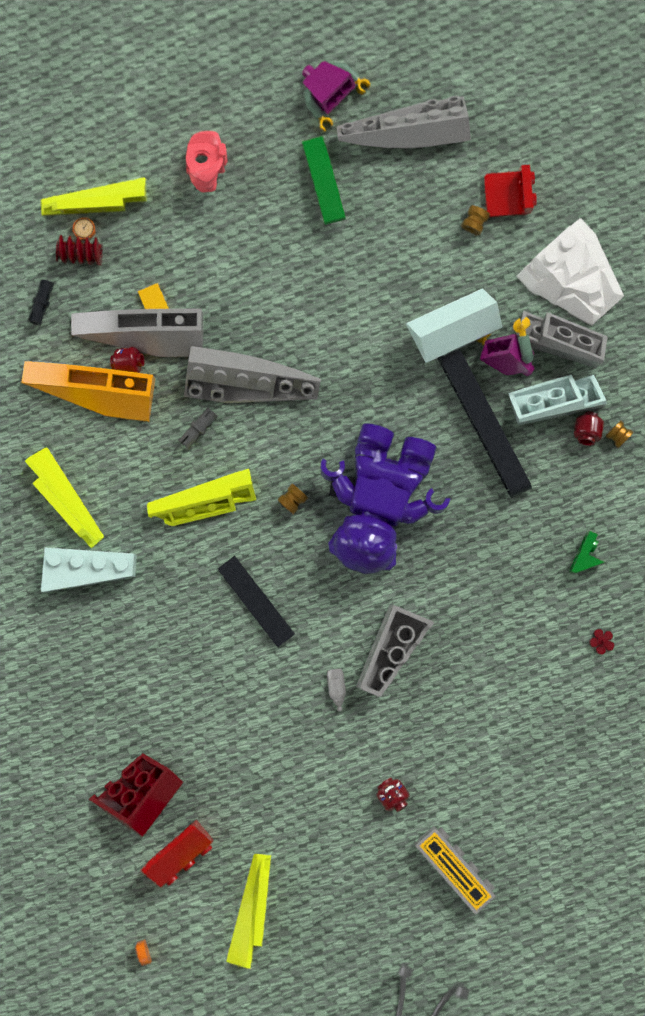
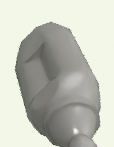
M342 669L327 670L329 696L337 706V711H342L341 706L346 696L344 673Z

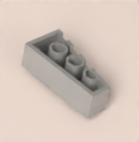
M389 604L356 687L381 697L398 674L397 672L406 663L410 654L419 645L426 632L435 622Z

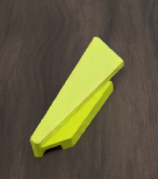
M139 178L41 199L42 216L125 211V202L147 201L146 179Z

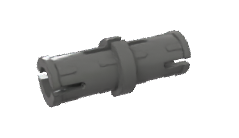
M207 407L196 421L190 423L191 427L178 441L189 449L200 435L203 436L206 433L205 430L218 416Z

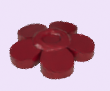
M601 629L594 631L595 638H591L589 643L591 647H597L596 652L602 655L605 654L606 650L611 651L614 649V643L608 641L613 638V634L610 631H606L604 634Z

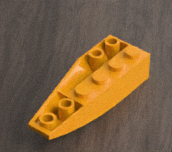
M24 361L21 383L107 417L150 421L155 377L151 374L88 366Z

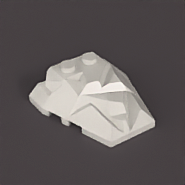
M581 218L564 230L516 276L531 293L550 301L549 303L567 310V313L591 326L624 297L596 234Z

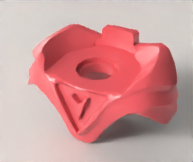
M201 131L195 133L189 140L186 152V172L190 176L192 184L200 192H213L216 190L217 176L225 172L224 166L228 162L226 145L221 143L217 132ZM201 155L208 158L204 163H198L195 160Z

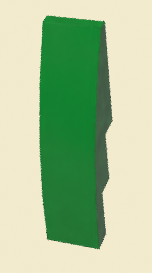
M323 136L302 141L324 224L327 225L346 220Z

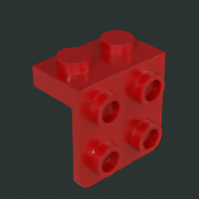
M530 164L521 165L519 171L488 173L484 176L486 211L490 214L489 217L531 214L534 206L537 205L536 193L532 192V185L535 184V173L531 171Z

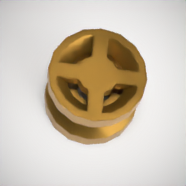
M620 420L606 434V437L612 439L615 442V446L619 448L634 432L631 429L625 428L624 423Z

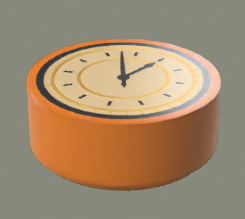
M84 217L75 221L73 232L76 237L80 236V239L85 241L86 237H89L90 240L95 235L96 228L90 219Z

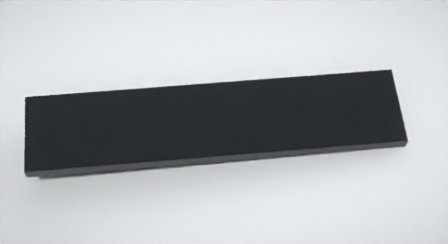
M233 556L218 568V571L277 648L295 635L236 556Z

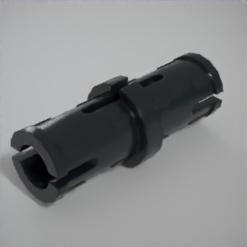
M40 280L36 297H33L32 300L33 306L27 320L28 322L41 326L46 308H49L50 305L49 299L54 283Z

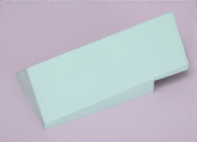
M482 288L406 323V326L425 363H428L501 329L502 322L497 302Z
M572 374L508 393L518 426L603 408L607 404L594 375L574 380Z

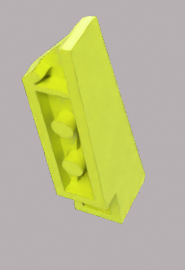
M44 448L27 458L25 462L39 477L32 484L69 526L93 548L104 536L49 449Z
M246 469L149 502L147 503L148 517L156 516L163 519L165 524L175 526L236 511L235 503L256 500L250 470Z
M253 855L227 956L228 963L251 969L253 946H262L271 855Z

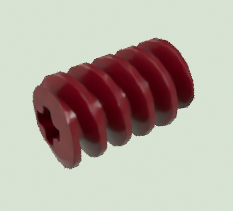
M62 235L59 236L56 244V262L61 259L62 263H66L69 259L70 263L75 264L78 258L79 264H84L87 259L89 265H92L95 260L96 264L101 266L103 244H99L97 237L94 238L93 243H90L89 237H86L84 243H82L80 236H77L75 242L72 241L71 235L68 236L67 241H64Z

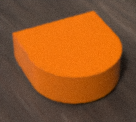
M146 940L137 942L136 952L142 966L151 964L152 960Z

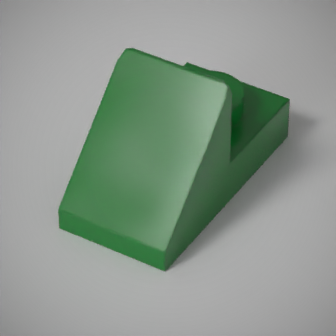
M592 531L586 532L569 573L574 574L604 563V561L589 555L590 552L594 553L599 541L596 540L598 534Z

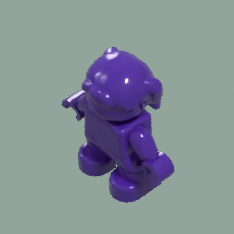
M369 423L362 425L354 450L355 486L347 476H343L345 470L344 460L339 462V470L336 472H330L326 468L327 461L324 458L320 466V472L324 479L334 481L332 485L338 500L350 506L351 513L355 514L346 516L342 526L333 534L328 542L329 551L346 568L362 574L390 571L396 566L397 535L391 526H397L400 522L413 524L426 516L428 511L433 514L442 513L450 502V498H445L443 504H433L431 496L434 494V491L431 488L427 492L424 501L420 499L408 503L409 498L429 473L437 449L433 443L416 437H406L401 448L400 458L398 461L387 458V452L390 450L394 433L387 428Z

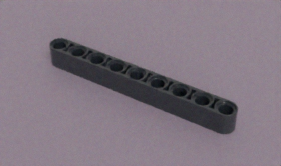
M458 349L445 356L438 357L437 359L444 373L447 374L446 376L454 392L457 393L456 395L465 412H468L466 414L477 432L483 447L488 451L487 454L506 490H508L509 496L513 499L532 489V485L461 350Z

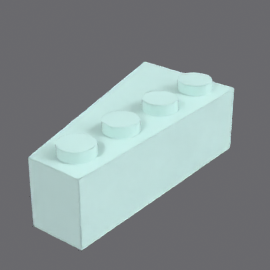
M45 548L41 592L48 593L135 577L137 555L132 553Z

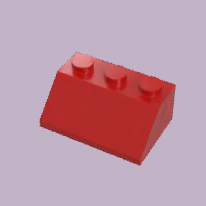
M196 819L142 867L141 871L159 887H162L165 883L167 886H170L178 878L176 874L181 869L187 871L196 863L193 860L196 856L201 854L203 857L213 848L210 844L214 839Z

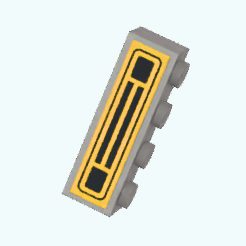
M432 826L414 844L476 915L496 897L492 892L495 887L487 878L482 880L477 875L480 870L472 861L467 863L462 858L465 853L457 844L452 846L447 841L450 836L442 827L437 829L435 826Z

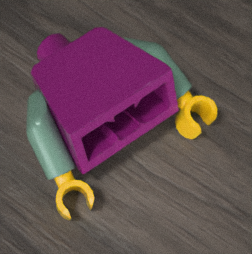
M323 61L316 68L307 65L302 72V75L305 77L303 84L306 88L304 91L306 105L315 119L320 120V129L326 132V129L322 125L323 122L327 121L333 126V121L325 117L324 113L328 115L355 87L358 94L361 95L366 93L361 88V84H364L367 88L370 87L369 80L360 79L359 75L346 63L330 64Z
M525 317L522 322L520 318L514 322L513 329L520 336L511 334L487 340L491 336L489 334L476 340L482 343L480 360L504 375L509 376L522 373L525 376H530L534 371V366L531 364L534 359V351L531 348L529 334H526V329L530 326V320Z

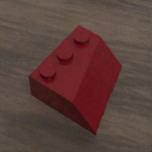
M142 753L122 770V777L114 783L109 781L104 786L107 789L99 797L94 794L89 800L116 821L143 837L184 782L168 767Z

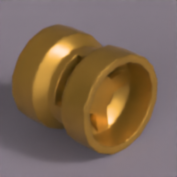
M471 205L467 212L469 216L463 220L461 227L474 235H481L482 225L484 222H487L490 214L478 206Z
M291 484L288 487V492L285 495H281L277 500L289 512L294 514L298 510V506L304 503L308 497L294 484Z

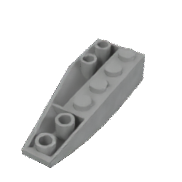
M451 96L444 100L431 99L424 103L337 126L338 141L382 148L430 147L471 140L469 116L464 96Z
M132 309L73 313L71 335L119 348L135 347L140 353L156 357H189L191 346L203 348L202 309Z
M191 346L184 397L222 403L317 399L321 379L300 370L261 358Z

